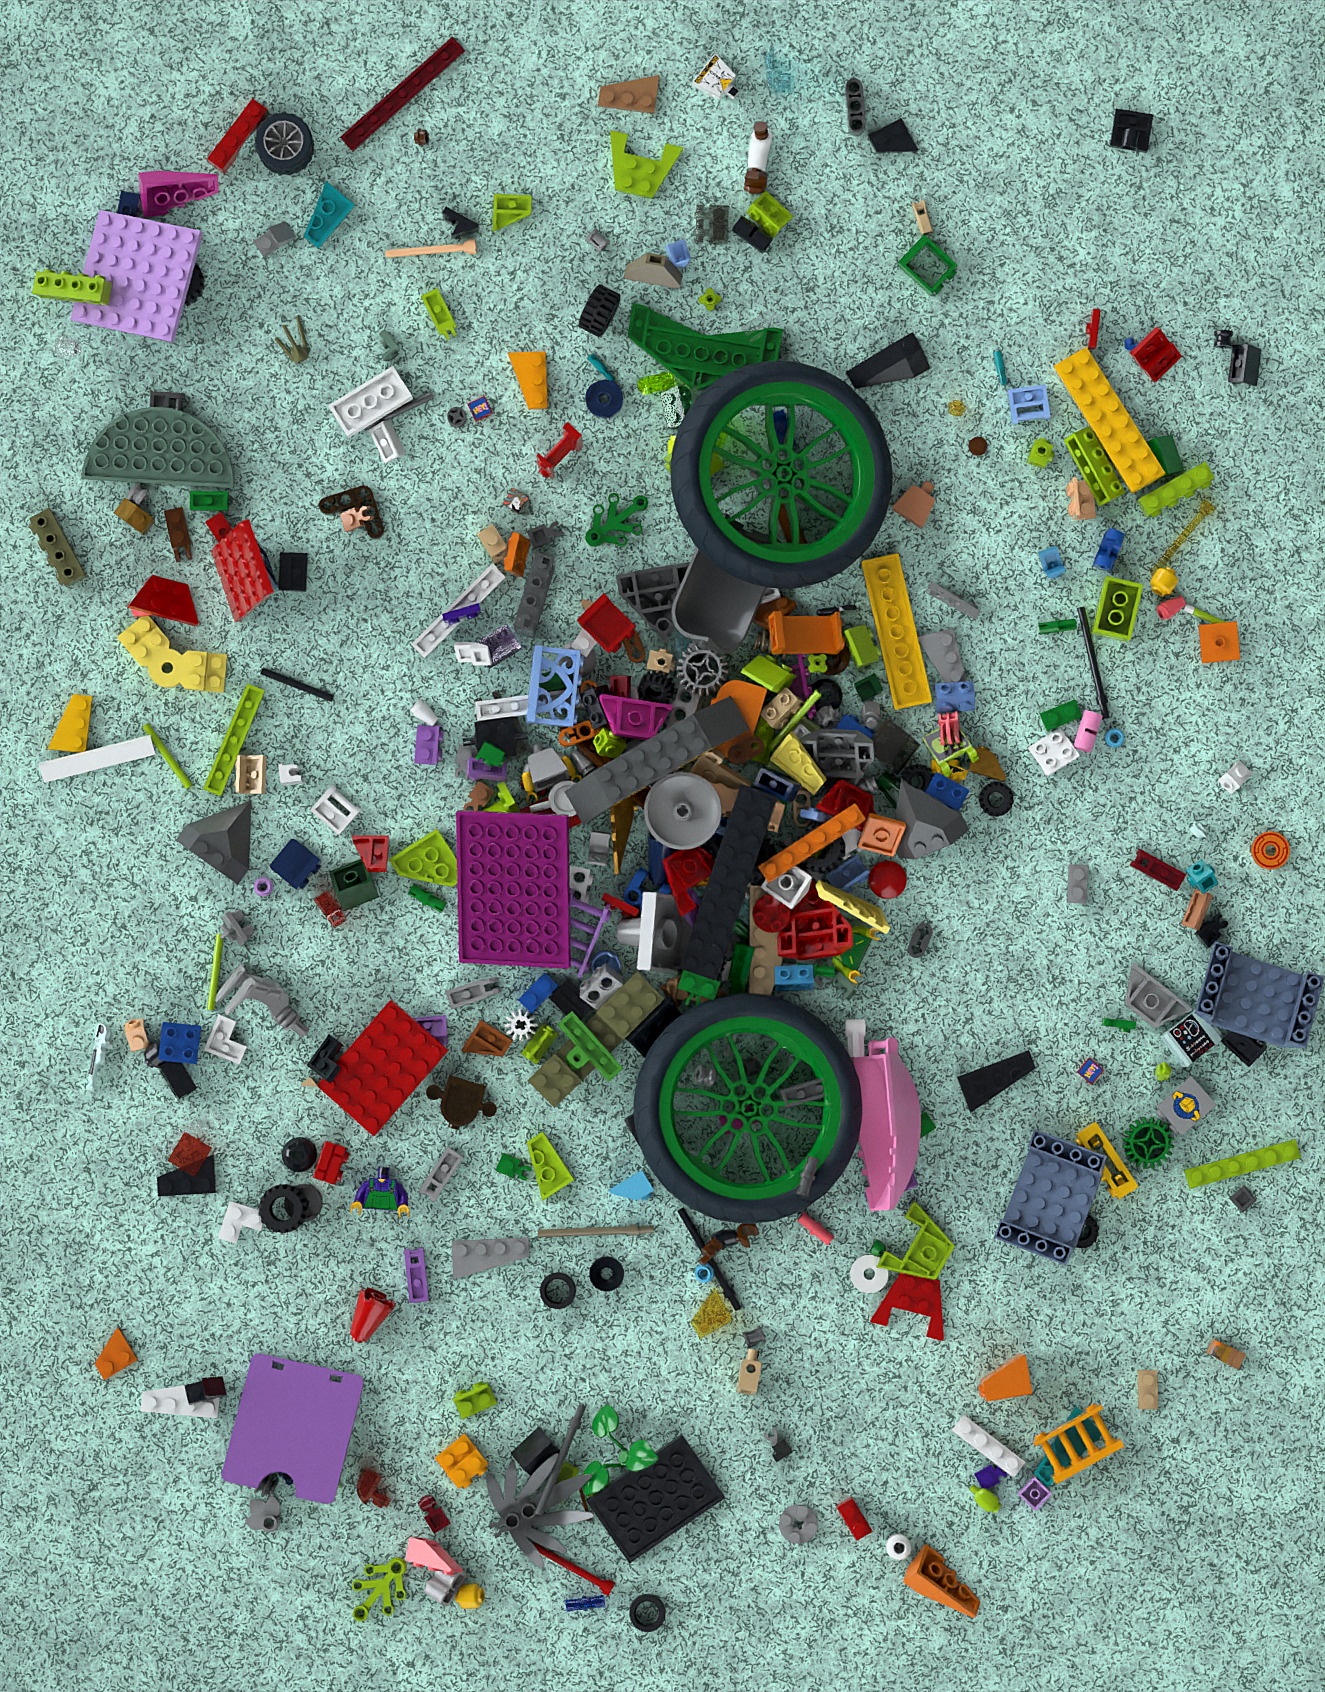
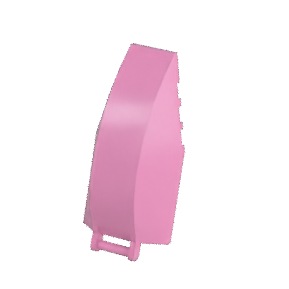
M894 1037L887 1038L885 1041L871 1040L868 1044L869 1056L851 1058L859 1077L862 1095V1123L859 1135L861 1151H858L857 1154L858 1158H863L865 1169H862L861 1172L862 1176H867L869 1187H866L865 1191L870 1211L893 1210L913 1173L920 1143L921 1113L919 1098L912 1077L900 1059L897 1050L898 1041ZM886 1048V1053L881 1054L880 1050Z

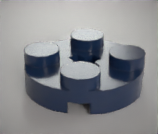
M606 379L591 384L586 391V407L594 416L598 418H611L621 410L623 395L615 382ZM607 394L609 402L602 404L599 397Z

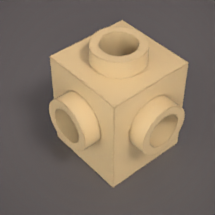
M650 650L646 671L652 672L656 670V673L662 671V675L665 673L669 675L670 671H674L676 660H672L673 655L670 654L669 650ZM659 661H664L665 664H664V665H659L658 662H659Z

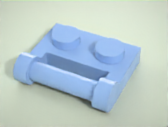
M1046 384L1009 389L1007 391L1012 424L1044 418V420L1050 419ZM1039 405L1043 407L1042 411L1017 414L1018 408Z

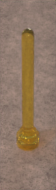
M1203 500L1199 505L1198 514L1150 570L1152 576L1157 569L1163 568L1203 518L1212 515L1216 508L1211 503Z

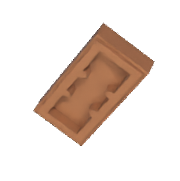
M1195 889L1181 925L1199 931L1213 895L1207 892L1202 894L1199 890Z

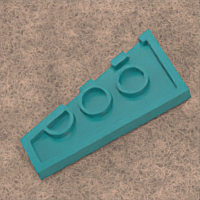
M1075 1405L1065 1423L1083 1412ZM1088 1418L1081 1421L1093 1443L1102 1436L1100 1430ZM1074 1425L1066 1429L1065 1433L1079 1457L1087 1450V1447ZM1057 1435L1050 1446L1061 1466L1066 1468L1071 1465V1458ZM1046 1453L1035 1469L1034 1474L1048 1488L1054 1482L1051 1475L1055 1474V1469Z

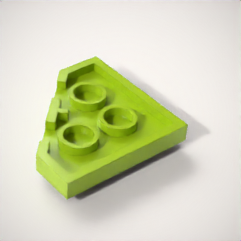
M438 829L430 832L389 859L399 876L448 887L457 885V859Z

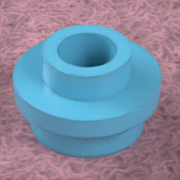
M1110 729L1105 735V741L1110 747L1117 748L1123 744L1124 734L1119 729ZM1112 735L1118 736L1116 742L1111 740Z
M707 1263L704 1266L700 1264L695 1270V1276L700 1282L707 1283L713 1279L714 1269ZM703 1270H707V1276L703 1275Z

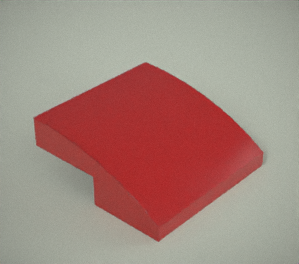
M1155 327L1130 352L1136 363L1154 383L1182 357L1175 345L1169 342L1158 327Z

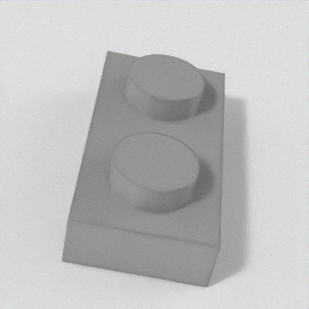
M1069 864L1066 903L1086 904L1088 865Z

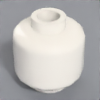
M896 1533L891 1535L886 1542L887 1553L893 1559H905L911 1552L910 1540L903 1534Z

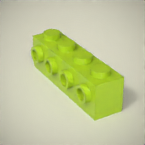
M44 269L43 272L36 271L32 294L46 299L108 306L112 283L107 281L106 277L95 275L92 278L83 273H78L75 276L66 271H61L58 274L53 270Z
M1090 426L1074 432L1064 439L1099 507L1116 500L1126 493Z
M1205 461L1139 498L1137 503L1146 518L1149 516L1154 518L1163 513V508L1168 506L1170 509L1179 504V499L1183 497L1188 499L1195 495V490L1200 487L1204 490L1211 486V481L1215 477Z

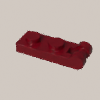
M1138 849L1135 860L1131 861L1129 866L1172 890L1178 891L1186 874ZM1144 859L1149 861L1146 867L1141 865Z

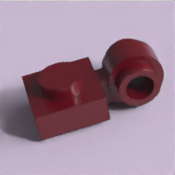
M432 1494L420 1498L418 1505L423 1512H429V1514L424 1516V1519L435 1534L451 1524L441 1506L434 1509L437 1502Z

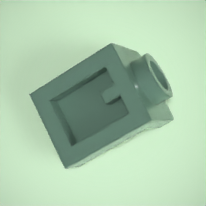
M384 329L379 333L381 337L379 341L385 349L388 347L390 349L381 356L384 361L388 359L391 361L399 355L398 351L400 349Z
M839 971L834 976L836 979L834 983L842 990L844 988L848 990L840 999L842 1001L845 999L849 1001L856 993L854 991L856 986Z

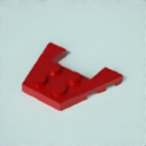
M700 846L693 849L679 850L662 861L681 917L697 907L687 893V890L710 877L715 860L712 859L713 856Z
M900 1273L871 1317L870 1322L887 1326L891 1309L895 1307L931 1317L926 1337L943 1341L940 1280Z

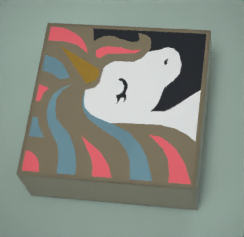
M513 488L504 500L503 505L519 515L529 498Z

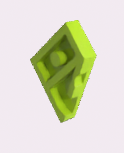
M494 194L492 231H497L530 216L532 212V195Z

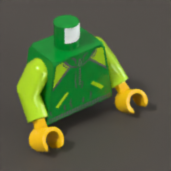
M852 927L853 947L839 956H832V963L838 972L840 971L854 984H858L855 981L856 976L863 977L858 972V969L872 939L880 940V938L875 937L877 931L882 932L877 928Z

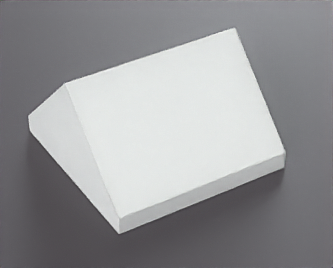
M795 866L770 883L765 879L761 888L793 909L808 893L812 876L798 866Z

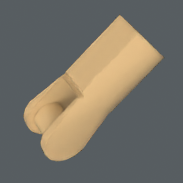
M924 199L918 203L912 202V208L921 235L934 232ZM923 209L924 214L918 215L917 211Z

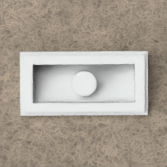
M390 420L382 421L369 429L385 464L406 454Z

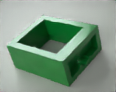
M925 234L897 264L901 270L930 296L933 293L938 294L943 289L945 280L948 279L950 281L957 274L955 270L958 266ZM925 247L949 268L932 287L908 267L909 263Z

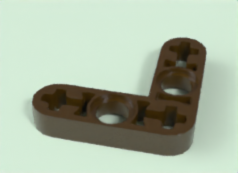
M358 486L320 500L319 509L325 515H331L359 506L360 509L363 507L361 503H365L363 497H359L361 490L364 489L365 492H369L367 495L368 502L371 500L373 502L364 506H370L375 510L374 518L370 521L378 518V521H375V525L377 528H381L378 531V535L370 533L373 530L372 524L369 523L367 525V521H363L367 534L372 539H380L384 535V527L373 493L368 486ZM342 496H350L351 503L349 505H342L340 502ZM334 498H337V503L340 506V508L336 509V505H333L330 507L329 511H327L326 508H322V506L325 505L326 501H328L329 504L335 503V501L333 500Z

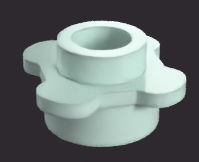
M1196 822L1193 823V826L1190 828L1191 832L1199 840L1203 837L1206 838L1208 836L1206 833L1208 831L1207 828L1200 822L1198 824Z

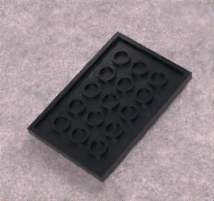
M683 1434L655 1452L659 1457L655 1463L637 1472L628 1470L609 1483L604 1489L586 1499V1502L629 1564L725 1499L724 1494Z

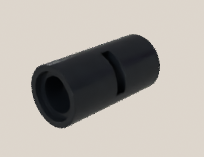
M744 216L739 218L731 230L760 253H763L773 240L771 236Z

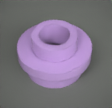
M261 877L255 881L254 890L259 896H268L273 891V883L270 879ZM263 883L267 884V889L264 891L260 889V885Z

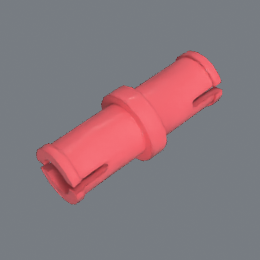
M805 1211L798 1218L797 1222L807 1228L812 1236L815 1235L823 1241L825 1245H828L834 1238V1235L823 1228L819 1221L816 1222Z

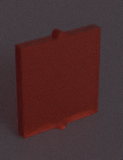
M184 1132L167 1161L179 1167L180 1171L184 1170L195 1177L212 1147L203 1143L200 1138H195Z

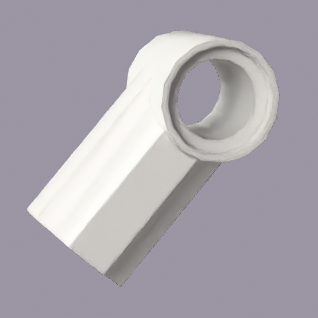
M846 1019L845 1033L848 1054L850 1057H864L865 1019Z

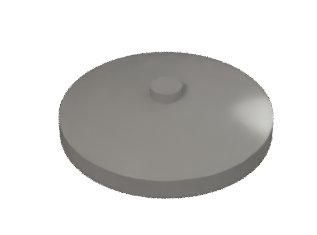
M688 772L673 773L661 778L650 789L644 805L645 822L651 834L663 845L678 850L693 849L707 842L716 832L721 820L720 799L714 787L701 776Z

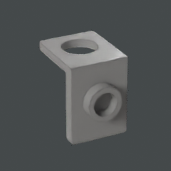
M591 831L587 864L606 866L610 841L609 832ZM593 858H600V859H602V860L597 861V860H594Z

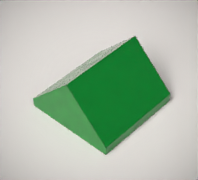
M1173 435L1156 437L1146 442L1165 471V475L1159 479L1184 471Z

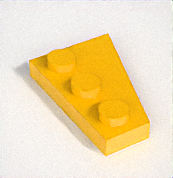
M72 695L47 749L76 753L87 751L93 696Z

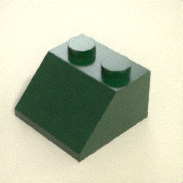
M361 859L329 871L336 896L343 911L379 898L370 872H367Z

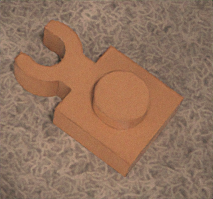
M363 506L360 510L359 507L340 513L345 532H350L364 526L363 521L372 520L374 516L366 515V511L371 509V507Z
M479 781L468 796L473 800L466 803L463 810L472 806L474 811H478L479 804L485 807L495 791Z

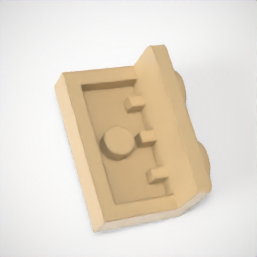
M785 687L760 715L771 727L780 731L805 702Z
M237 755L235 763L236 793L265 794L267 756Z

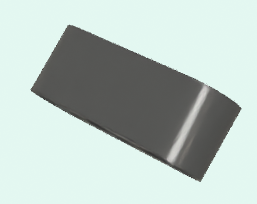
M851 78L845 86L848 131L853 136H860L864 133L866 126L863 85L859 79ZM856 85L859 90L851 92L849 86ZM852 104H858L860 106V110L853 111L850 108V106ZM858 122L862 125V128L855 130L852 124Z

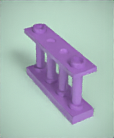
M570 888L571 908L574 906L601 918L598 926L594 927L570 917V924L594 935L591 944L571 937L572 946L587 952L584 961L571 957V965L580 968L577 977L581 978L583 973H587L591 963L588 960L604 921L608 923L612 912L609 911L611 904L607 903L605 909L601 910L577 900L573 896L575 890Z

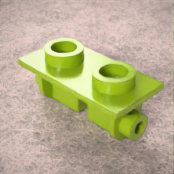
M543 1023L521 1054L537 1065L559 1033Z

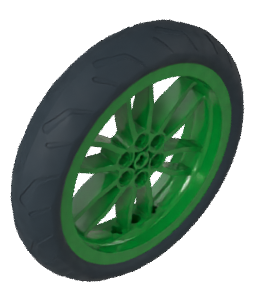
M760 362L740 367L713 382L692 404L679 426L671 456V491L681 523L691 540L704 556L716 566L739 580L758 586L781 589L801 588L826 581L847 569L869 548L878 534L886 517L892 493L893 471L891 454L884 431L868 404L847 383L822 369L800 362ZM750 406H765V430L770 450L769 454L750 438L727 425L737 414ZM785 406L787 408V429L784 444L779 445L774 428L773 407ZM795 406H807L825 417L832 424V428L813 439L796 454L792 450L796 427ZM723 431L742 443L757 457L755 462L739 458L718 447L716 442L721 432ZM837 431L845 447L827 458L810 463L806 454L819 441ZM779 451H782L784 453V460L779 459ZM844 452H848L853 476L851 496L845 495L828 484L809 478L807 471L830 462ZM712 453L718 454L735 465L756 472V480L737 486L720 497L715 498L710 478ZM763 460H765V461L768 462V464H769V469H768V470H766V469L763 468V466H762V461H763ZM795 460L801 463L800 470L795 468ZM781 471L785 474V477L783 478L782 476H779V472ZM796 479L802 483L801 489L795 486ZM763 480L769 482V489L763 487ZM754 486L758 495L745 508L726 519L719 509L718 503L740 490ZM809 487L824 491L845 502L847 508L842 517L840 518L821 506L807 492ZM780 489H783L786 492L785 499L780 497ZM795 495L812 510L836 524L830 532L814 543L799 544V521L794 500ZM769 496L771 498L768 521L769 544H757L741 535L732 527L731 522L753 509L761 500ZM785 504L790 522V543H779L777 541V519L780 505Z
M743 993L720 996L715 998V1000H709L696 1005L665 1028L649 1049L641 1066L636 1082L633 1111L636 1134L644 1158L660 1183L673 1196L689 1208L708 1217L733 1223L753 1224L776 1221L793 1215L813 1204L832 1188L848 1166L859 1140L862 1123V1095L859 1077L846 1048L829 1026L805 1008L788 1000L763 994ZM733 1034H763L777 1043L764 1061L754 1084L747 1082L742 1058L732 1039ZM722 1037L727 1038L736 1060L739 1081L732 1083L720 1067L711 1048V1043ZM706 1048L715 1070L729 1089L727 1096L705 1090L680 1088L677 1086L683 1070L701 1049ZM783 1048L794 1056V1060L783 1075L768 1087L763 1083V1079L769 1064L779 1049ZM800 1060L811 1067L816 1079L821 1078L823 1081L820 1084L824 1087L822 1092L825 1093V1096L821 1102L810 1101L800 1103V1105L821 1106L823 1108L820 1125L794 1122L777 1116L778 1107L786 1106L785 1101L774 1102L770 1098V1094L790 1075ZM738 1085H742L745 1088L743 1096H738L735 1092ZM757 1087L764 1089V1096L762 1098L755 1096V1089ZM675 1092L701 1094L718 1100L719 1110L706 1112L673 1109ZM787 1100V1101H788V1104H790V1103H793V1102H796V1101H800V1100ZM726 1101H731L734 1104V1109L731 1112L726 1111L724 1108ZM751 1104L753 1111L745 1113L744 1105ZM765 1105L772 1107V1113L769 1116L763 1113L762 1109ZM724 1115L726 1123L706 1142L695 1157L684 1148L677 1133L674 1116L703 1117ZM736 1118L742 1122V1126L738 1130L732 1126V1122ZM755 1120L761 1123V1129L757 1132L751 1128V1124ZM770 1120L793 1127L819 1130L813 1147L806 1157L793 1169L790 1168L782 1147L767 1127ZM729 1130L734 1134L726 1155L717 1168L713 1169L702 1161V1157L713 1142ZM743 1132H747L750 1136L755 1159L765 1179L762 1183H734L719 1174L731 1158ZM763 1133L776 1149L786 1170V1174L773 1180L770 1179L760 1155L757 1136ZM807 1156L819 1159L814 1174L816 1177L815 1181H812L809 1197H803L796 1193L801 1181L800 1174L804 1170Z

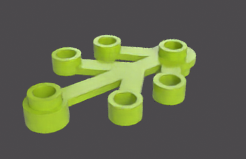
M394 1557L388 1564L375 1566L367 1564L365 1566L364 1573L367 1576H372L375 1573H388L383 1579L366 1581L356 1579L353 1581L352 1588L357 1592L362 1589L375 1588L363 1605H358L353 1610L355 1620L361 1622L367 1619L369 1608L381 1593L384 1604L382 1608L383 1614L386 1616L393 1614L394 1606L391 1604L389 1583L395 1578L396 1591L394 1596L397 1600H403L406 1597V1591L403 1588L402 1575L407 1570V1564L404 1559ZM394 1564H400L401 1569L395 1570ZM369 1566L374 1569L371 1574L366 1571ZM356 1582L361 1583L360 1589L355 1588L354 1584ZM398 1591H403L404 1596L402 1598L397 1596ZM386 1606H390L392 1608V1611L390 1613L385 1612ZM359 1609L364 1610V1616H359L357 1611Z

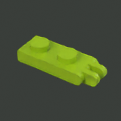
M438 288L422 295L421 299L439 335L444 334L446 340H449L450 337L447 332L451 331L453 337L457 336L454 330L457 326Z

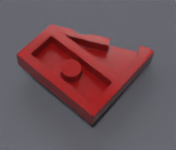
M352 835L353 844L367 872H387L389 835Z

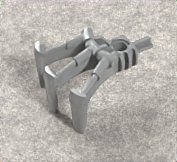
M244 963L235 968V971L216 995L215 1001L219 1003L235 987H238L240 989L224 1010L227 1015L242 1003L244 999H254L267 1005L274 1021L286 1031L291 1028L302 1038L309 1031V1028L298 1020L299 1015L289 1006V995L283 990L282 984L246 973L245 967L247 965Z

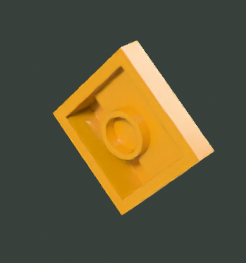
M465 1433L435 1457V1460L458 1489L461 1487L467 1488L473 1482L471 1478L476 1474L480 1477L488 1470L486 1466L489 1462Z

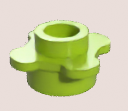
M712 288L706 289V293L699 297V303L707 307L708 311H713L716 304L721 302V296L716 295Z
M811 654L808 656V661L810 662L809 672L824 673L827 671V666L825 665L827 657L825 654H820L819 656Z

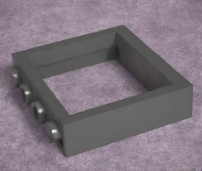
M535 552L513 625L516 634L533 639L535 637L556 567L554 557Z

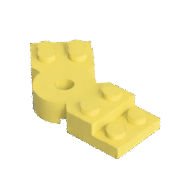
M141 616L117 636L141 667H148L149 675L157 685L164 688H174L181 684L186 690L224 693L227 654L188 650L181 655L179 652L171 649V641L150 616ZM166 664H172L173 670L170 673H164L163 667Z

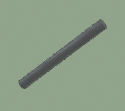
M431 392L400 406L364 429L365 431L369 430L382 421L390 420L434 399Z

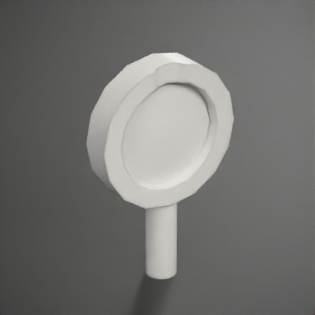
M567 780L555 784L550 790L548 801L529 806L531 813L551 808L556 814L569 815V817L576 815V811L565 794V791L576 783Z

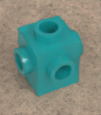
M1202 859L1186 869L1189 875L1187 878L1189 884L1193 888L1196 886L1202 894L1219 884L1214 875L1216 873L1211 864L1206 865Z

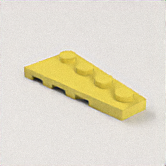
M821 880L816 883L815 887L818 895L823 900L832 902L885 934L890 930V926L880 907Z

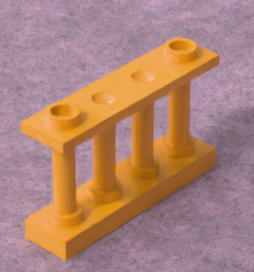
M1091 1404L1085 1408L1086 1412L1048 1433H1045V1431L1035 1436L1036 1440L1032 1441L1035 1446L1041 1444L1055 1469V1474L1051 1475L1056 1484L1124 1447L1121 1439L1112 1438L1098 1413L1103 1409L1101 1404ZM1092 1416L1105 1440V1446L1100 1449L1095 1447L1081 1422ZM1074 1425L1088 1449V1455L1083 1458L1081 1456L1078 1457L1065 1433L1066 1429ZM1056 1435L1059 1436L1071 1458V1465L1066 1468L1061 1466L1047 1441Z

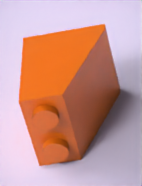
M1023 1353L1017 1354L980 1380L981 1384L978 1385L979 1396L986 1402L1032 1394L1026 1355Z

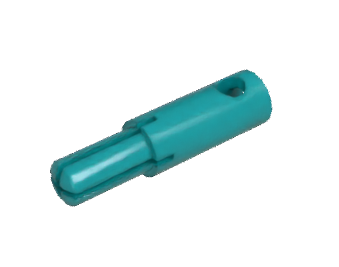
M1001 351L993 352L1000 383L1002 386L1007 385Z
M594 353L587 358L608 380H615V377Z

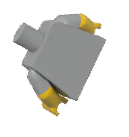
M541 744L532 746L533 754L527 757L528 763L524 766L522 774L524 788L528 792L526 800L529 804L528 797L530 795L536 797V802L538 800L537 795L533 792L534 789L537 792L567 779L573 782L575 777L579 781L582 780L581 776L576 775V769L569 757L561 752H555L551 747L544 750Z

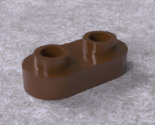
M753 736L732 746L728 750L729 761L739 765L760 755L764 750L763 740ZM754 742L758 744V748L755 750L751 748V744ZM735 751H739L741 753V756L739 758L734 757Z

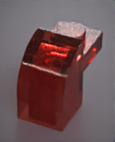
M365 1467L358 1479L356 1486L358 1497L364 1504H367L371 1498L374 1505L383 1508V1506L387 1508L392 1499L375 1490L383 1476L368 1467Z

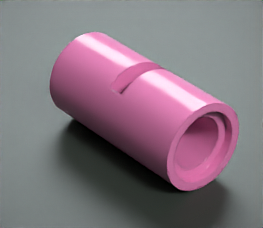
M1087 710L1084 711L1073 745L1074 748L1089 753L1092 752L1102 715Z

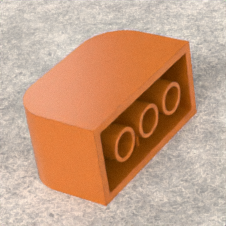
M732 680L725 683L719 689L716 698H712L710 705L731 696L750 730L715 748L725 754L724 759L729 760L728 750L732 746L754 736L767 688L740 680ZM739 751L734 752L735 758H739L741 756V753Z

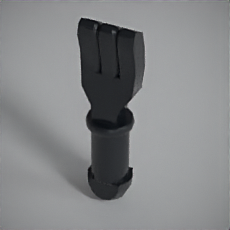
M844 605L840 608H836V606L817 609L816 614L818 616L833 615L835 612L857 610L856 605Z

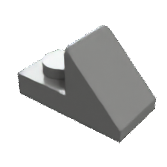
M282 222L269 227L268 232L253 242L265 258L296 237L287 223Z

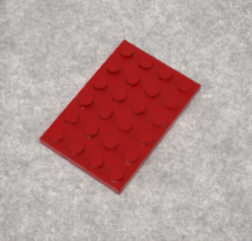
M391 999L336 1062L342 1069L330 1084L322 1078L317 1085L319 1089L372 1136H375L446 1055L449 1049Z

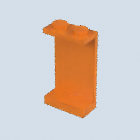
M774 611L768 617L772 654H837L844 647L845 640L841 632L843 621L840 618V612H835L832 616H782V611Z

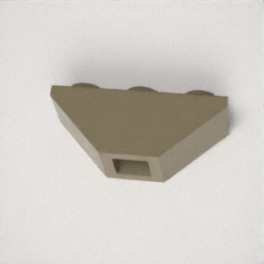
M646 253L626 265L623 279L680 289L682 274L667 256Z

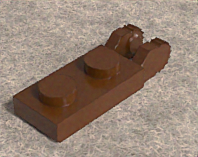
M183 507L164 511L176 563L181 562L178 548L185 546L186 557L188 560H191V542Z

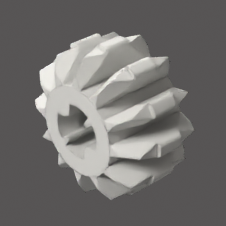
M519 1009V1016L516 1015L515 1011H512L514 1019L506 1017L508 1021H511V1024H505V1027L512 1028L506 1032L507 1035L515 1032L512 1039L515 1040L517 1035H520V1042H523L524 1034L528 1040L531 1039L528 1032L536 1033L535 1030L530 1029L531 1026H537V1023H530V1021L535 1019V1016H531L528 1019L530 1011L527 1010L524 1016H522V1009ZM518 1020L526 1022L524 1030L516 1029V1025H518L516 1022Z

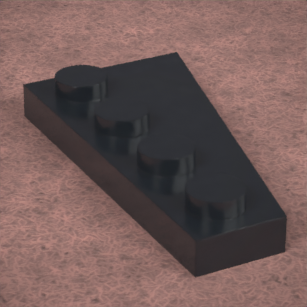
M1029 1050L957 1077L970 1113L1036 1068Z

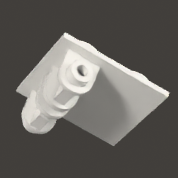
M1061 728L1028 747L1041 766L1045 776L1052 775L1055 771L1062 769L1063 766L1065 767L1068 763L1080 757Z

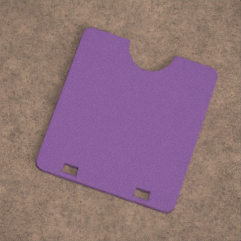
M255 1354L251 1358L222 1470L224 1481L258 1489L261 1481L267 1475L274 1472H283L293 1479L296 1487V1498L331 1504L336 1497L364 1386L362 1377L278 1357ZM273 1362L285 1364L283 1370L274 1369ZM331 1375L343 1377L341 1383L330 1381Z

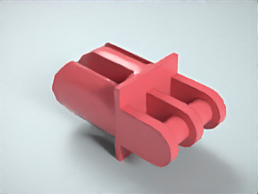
M955 711L953 714L947 712L946 715L939 713L938 724L940 726L941 745H946L945 732L948 744H953V731L956 744L960 743L958 711Z

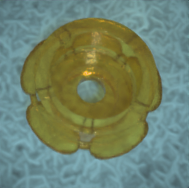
M953 400L948 403V413L953 416H962L963 412L966 411L963 402L959 400Z

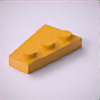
M546 351L508 353L528 409H548Z

